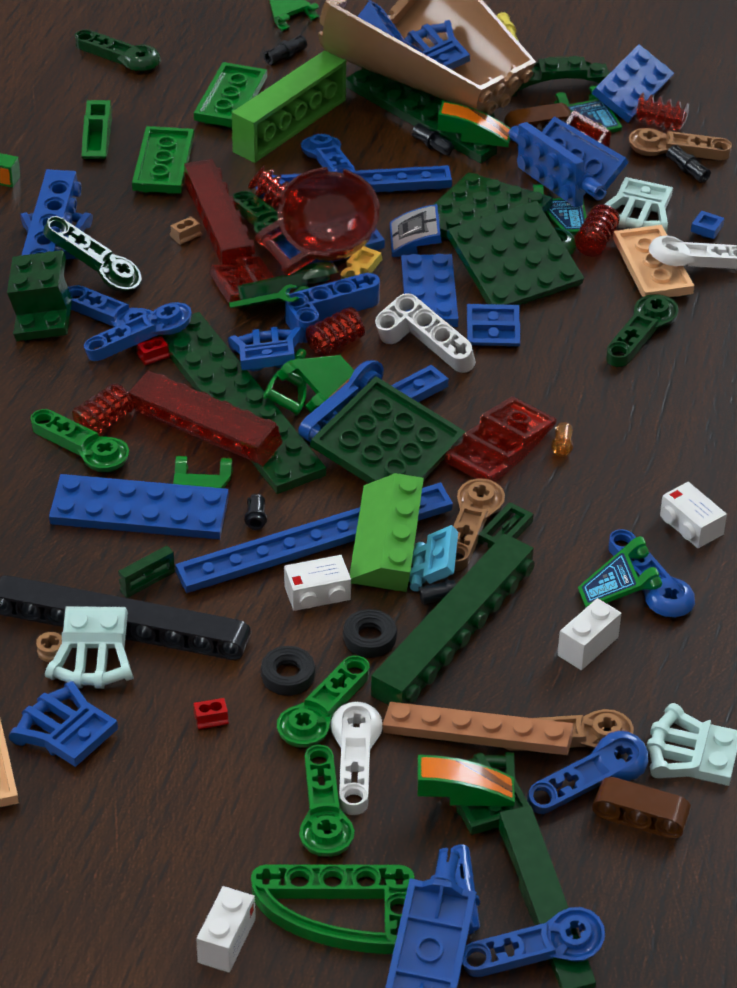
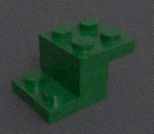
M63 250L12 257L7 294L16 314L13 332L16 341L67 335L72 297L64 278L66 256Z

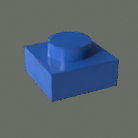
M701 211L692 223L691 232L714 239L724 225V218Z

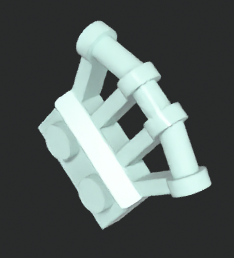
M625 177L617 195L601 206L598 211V217L602 220L608 219L619 225V228L626 229V227L640 228L662 225L667 233L666 207L672 196L673 187ZM626 205L621 215L614 212L619 206ZM634 207L642 209L638 219L630 218ZM651 211L658 213L659 221H647Z
M66 606L62 644L54 659L48 664L45 677L51 680L57 678L67 683L73 681L77 688H83L84 685H94L96 689H104L105 685L122 679H126V681L134 679L124 649L128 614L126 607ZM77 648L74 672L62 668L71 649ZM87 648H98L95 673H85ZM116 648L121 667L106 672L108 649Z
M669 704L664 710L665 714L662 718L652 724L650 730L652 738L647 741L646 748L652 762L650 764L651 775L654 778L693 777L729 786L737 754V730L712 725L711 720L700 722L684 713L678 704ZM675 723L690 732L670 728V726ZM664 741L693 747L695 749L691 750L687 748L666 744ZM664 758L684 763H667L664 761Z

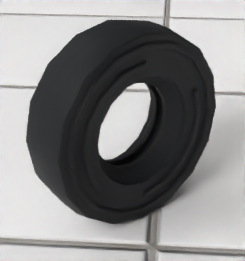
M360 610L351 614L345 621L343 628L345 645L352 653L358 656L368 658L382 656L388 653L396 642L397 628L395 622L388 614L380 610ZM363 628H376L380 630L381 635L375 639H365L359 635V631Z
M282 646L266 654L262 660L260 671L263 683L270 691L279 695L290 696L300 694L312 685L316 667L313 657L306 650L295 646ZM289 664L297 666L300 672L295 676L286 677L279 675L276 670L282 665Z

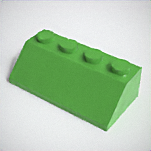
M394 473L364 485L350 569L351 583L407 592L424 478Z

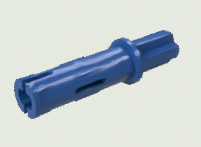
M456 845L451 850L454 849L460 853L455 875L457 885L462 889L475 891L469 847L466 845ZM476 895L469 935L474 934L480 928L478 915L480 898L478 895Z

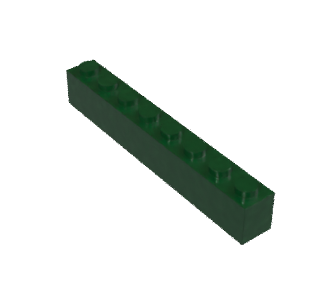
M503 534L371 675V696L387 705L390 702L414 703L419 697L420 691L427 684H431L435 680L438 671L444 665L450 664L457 650L467 645L476 629H481L487 617L493 611H498L506 596L513 594L519 582L525 576L528 577L532 573L535 566L533 561L534 548Z

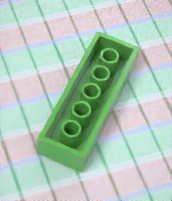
M324 50L232 112L233 152L255 163L346 100V60Z

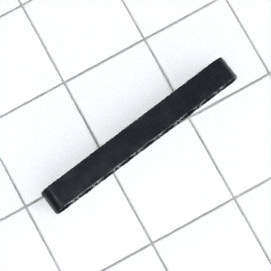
M4 575L0 577V615L64 627L66 606L126 607L128 614L125 639L229 660H237L243 656L252 632L247 623L238 619Z

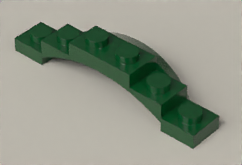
M557 56L538 59L532 68L533 75L526 83L523 82L511 97H517V92L526 87L549 80L582 79L601 83L612 71H608L606 63H590L585 61L584 57Z

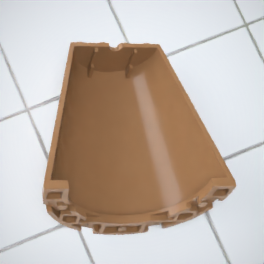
M327 0L321 12L319 23L323 25V32H318L319 42L325 51L345 59L349 63L451 103L474 108L488 115H491L499 107H506L511 100V96L519 89L523 82H528L533 75L532 68L536 61L483 0H398L390 9L388 17L403 38L407 36L408 32L412 30L418 31L425 24L435 25L444 23L445 20H450L454 37L470 54V62L452 70L344 9L347 0ZM445 32L438 33L443 41L448 40ZM429 38L422 39L429 48L435 46Z

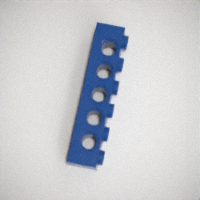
M46 169L21 255L62 250L61 247L45 237L43 229L48 219L52 216L61 217L72 224V213H76L77 209L76 197L81 195V182H77L76 171ZM50 226L54 231L62 232L60 228Z

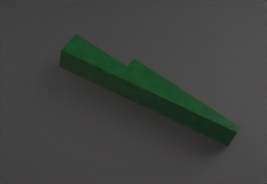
M531 805L500 812L498 829L519 877L520 892L534 926L544 924L557 913L569 907ZM571 929L573 939H579L577 929ZM561 958L548 959L560 988L596 987V980L588 959L579 962H571Z

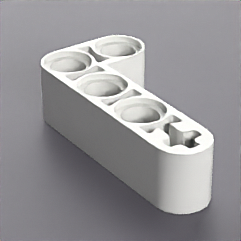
M408 293L402 294L377 315L375 323L380 339L384 343H397L406 334L411 332L454 370L465 373L472 370L475 366L476 361L471 343L416 296Z

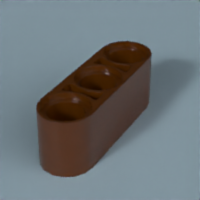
M564 103L513 110L504 118V124L509 128L528 122L541 132L554 116L574 128L577 122L568 106Z
M606 777L600 784L592 809L598 817L604 820L675 839L681 837L691 811V804L679 795L615 777Z

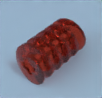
M643 92L639 97L637 105V120L639 123H643L646 120L648 125H652L655 122L657 127H661L664 124V127L668 130L673 126L674 131L678 132L687 119L689 103L682 109L681 101H677L673 107L670 98L666 104H663L661 96L657 102H654L653 94L649 96L648 100H645V93Z
M264 165L252 178L248 188L252 190L258 187L256 190L257 196L265 193L263 198L265 203L273 200L271 207L276 209L280 206L278 214L282 216L288 213L287 216H289L302 201L304 195L301 194L295 197L297 189L294 187L288 191L289 182L286 181L280 184L282 176L279 174L273 178L274 169L271 168L265 171L266 165Z
M600 204L594 206L575 236L577 249L586 256L594 257L600 255L620 222L619 213L609 205Z
M348 307L341 310L340 313L337 312L331 317H327L323 321L307 327L305 333L307 342L315 353H319L321 350L324 354L328 355L331 353V350H338L340 345L345 346L348 344V341L353 342L357 337H363L365 335V328L359 313L354 308Z
M115 383L108 385L106 389L99 391L98 394L75 407L72 411L74 422L99 434L102 432V428L106 429L110 426V423H116L118 417L123 418L126 416V412H132L134 410V403L124 387Z

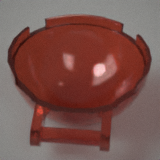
M328 167L312 169L298 175L287 184L279 196L278 220L259 231L255 236V240L259 245H264L282 265L281 269L286 275H291L315 259L335 261L345 259L357 253L368 243L376 230L379 221L380 204L371 185L361 176L346 169H343V173L329 172ZM282 233L288 242L300 252L291 259L273 241L275 237Z

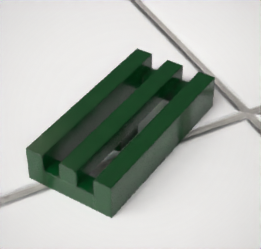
M509 502L479 533L478 543L483 545L486 542L488 543L487 547L491 548L503 534L517 539L533 522L534 514ZM513 513H515V515H514L509 521H507V522L502 526V529H501L494 537H492V534H493Z
M166 545L119 570L118 574L121 577L119 584L122 586L120 587V592L128 598L175 573L174 551Z

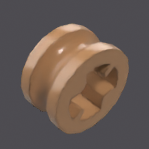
M46 632L38 637L36 642L37 654L41 660L51 662L62 644V636L59 633Z

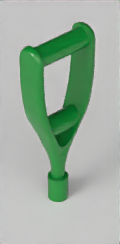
M298 349L295 359H305L306 351ZM296 371L285 379L297 386V403L272 389L273 384L280 379L275 374L269 382L263 398L275 402L293 412L294 416H298L306 399L307 383Z

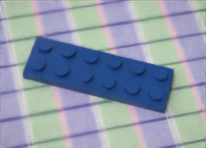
M60 474L49 514L50 524L220 540L229 499V489Z

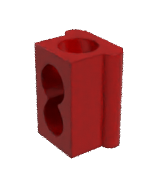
M162 336L137 344V355L144 365L170 357L168 344Z
M224 698L194 703V716L198 730L229 724L228 710Z

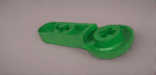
M40 409L31 415L32 430L35 434L80 455L85 464L94 471H116L128 460V445L120 439L98 436L97 432L52 410ZM44 420L50 421V422H48V423L38 424V422H40V421H44Z
M361 656L347 657L303 703L282 712L277 719V731L280 737L289 745L297 748H309L323 741L329 731L333 714L339 707L345 705L369 679L368 660ZM356 667L362 669L363 672L353 674L348 669Z
M314 745L305 752L309 811L300 826L299 835L303 846L312 854L319 857H333L349 848L353 842L355 830L352 822L339 808L333 752L327 746ZM315 757H323L327 761L323 764H315L311 760ZM318 776H324V785H319ZM329 830L330 834H324V831Z

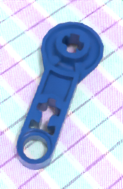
M315 134L301 142L303 153L310 158H316L335 184L350 185L355 182V168L341 151V142L337 138L327 134Z
M80 285L68 287L71 297L81 296L80 298L72 299L71 310L113 327L145 313L149 315L153 312L144 308H129V304Z
M168 303L155 309L149 315L145 313L95 335L84 343L87 357L92 361L103 360L157 335L178 333L189 325L192 317L191 308L185 303Z
M369 360L358 365L348 383L304 418L298 429L299 435L311 443V439L375 376L382 380L384 371L382 364L375 360Z
M615 530L610 535L608 550L615 556L625 547L616 545V541L629 543L636 536L628 530ZM650 552L644 558H630L637 577L650 567L657 568L662 586L657 589H642L645 601L650 609L666 617L683 616L693 609L695 594L692 588L685 581L670 576Z
M618 730L611 732L599 741L589 756L534 783L528 792L527 801L531 805L533 812L545 814L599 787L602 780L606 777H615L626 781L637 779L645 772L648 765L646 745L637 735L629 731ZM618 751L621 755H628L626 762L623 758L619 760L616 758ZM565 778L568 782H575L573 789L570 786H566L560 789L557 794L556 789L562 786ZM539 790L547 792L551 798L550 802L545 805L537 803L534 800L533 793Z
M582 907L567 908L557 913L544 924L467 944L462 966L468 975L482 977L551 958H561L571 962L585 961L594 957L601 949L605 939L604 925L600 917L591 910ZM579 928L581 938L573 939L571 929ZM512 945V948L515 949L514 956L508 957L505 946ZM494 948L497 961L493 962L489 949ZM472 953H483L486 956L484 964L479 967L469 965L467 960Z

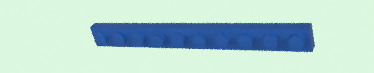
M441 482L422 488L418 521L452 510L453 502ZM360 507L175 564V572L185 592L189 593L355 541Z

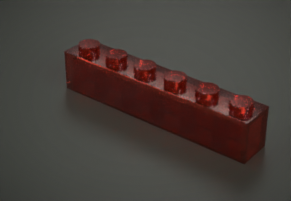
M213 159L184 163L185 185L222 270L252 265L255 245L252 239L249 240L247 226L242 225L240 211L235 210L234 198L229 196L228 185L226 181L223 182L220 167L216 168Z
M148 370L128 392L135 411L263 466L283 443L279 427L274 421L258 417L249 410L234 407L227 401L215 399L206 392L191 389L184 383L172 381L163 374L158 375Z

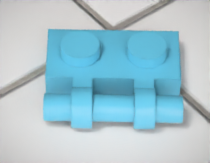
M452 525L429 534L427 544L424 542H417L415 544L412 557L413 566L409 577L411 590L419 591L418 588L425 581L431 584L454 574L458 531Z

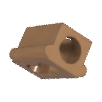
M188 217L171 225L170 236L179 245L202 235L200 223L193 217Z

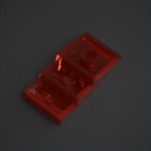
M512 396L483 413L480 424L464 433L462 443L446 452L444 462L475 479H489L495 482L523 460L556 424L557 418Z

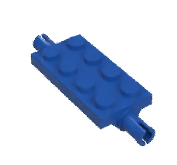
M528 122L521 123L519 126H513L509 130L510 140L518 144V168L573 207L583 205V196L586 192L596 200H601L605 197L607 193L605 191L607 190L606 186L596 181L592 174L584 170V161Z
M448 848L440 849L435 875L425 881L409 880L386 988L458 987L476 899L475 891L462 889L455 880L458 860L460 859L458 851L452 849L449 862H447Z

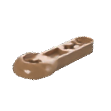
M651 128L636 129L629 136L631 148L644 156H657L667 153L669 148L676 144L687 154H692L695 157L726 160L730 157L732 148L731 142L724 138L667 131V134Z
M479 478L462 484L458 490L457 499L460 511L453 527L458 531L456 553L462 554L464 558L455 560L454 571L467 568L478 543L479 533L483 530L487 518L498 512L504 504L505 493L503 488L494 481ZM465 534L466 537L463 544L460 542V537H463Z
M608 709L594 711L585 716L533 718L573 723L574 733L570 748L588 747L594 750L599 741L607 734L618 730L633 733L634 730L632 722L627 716L618 711ZM604 728H610V731H604ZM504 748L509 751H524L519 749Z

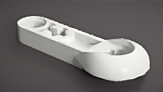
M668 235L655 238L649 245L650 254L659 262L669 266H684L688 264V266L737 269V245L683 242L674 236Z
M350 702L339 707L333 714L330 723L331 732L341 747L339 805L341 810L348 815H359L367 809L370 749L381 735L383 728L381 715L378 711L367 703ZM354 724H360V727L353 726ZM352 772H358V783H351ZM354 794L360 796L362 800L358 803H349L345 798Z

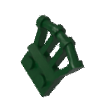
M481 752L473 755L472 759L467 760L491 768H505L506 774L514 777L515 806L456 805L458 815L463 818L471 835L499 827L500 812L530 806L515 780L514 752H506L505 756L484 755Z

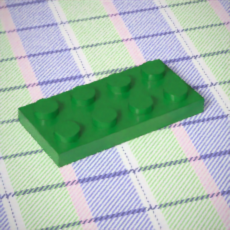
M223 62L194 111V121L232 128V112L258 95L267 78V69Z
M146 126L132 181V191L164 192L168 194L182 193L194 140V129Z

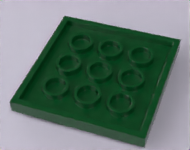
M468 172L434 204L438 206L441 237L449 239L447 232L450 228L537 201L544 213H546L553 206V197Z
M537 201L448 229L447 237L487 304L521 305L583 284L584 277Z
M375 376L311 439L310 447L368 484L394 473L422 477L424 481L464 439L466 431Z

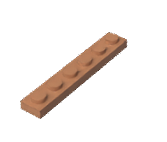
M397 702L389 703L382 724L383 732L387 734L568 755L574 733L573 723Z

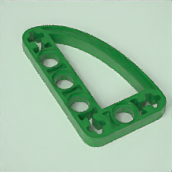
M266 864L260 865L252 872L251 888L255 903L261 912L281 928L299 937L345 950L393 954L397 938V926L400 925L402 914L394 913L391 907L396 904L404 905L409 880L414 879V874L410 868L404 865ZM295 877H304L309 882L304 886L298 887L294 886L290 881ZM329 877H337L342 881L340 885L334 887L324 883L325 879ZM362 877H370L375 883L364 887L359 885L357 881ZM281 878H284L285 885H280ZM381 878H385V885H381ZM263 879H270L269 884H263ZM396 879H402L403 884L397 885ZM276 899H384L385 933L347 929L318 922L295 913Z

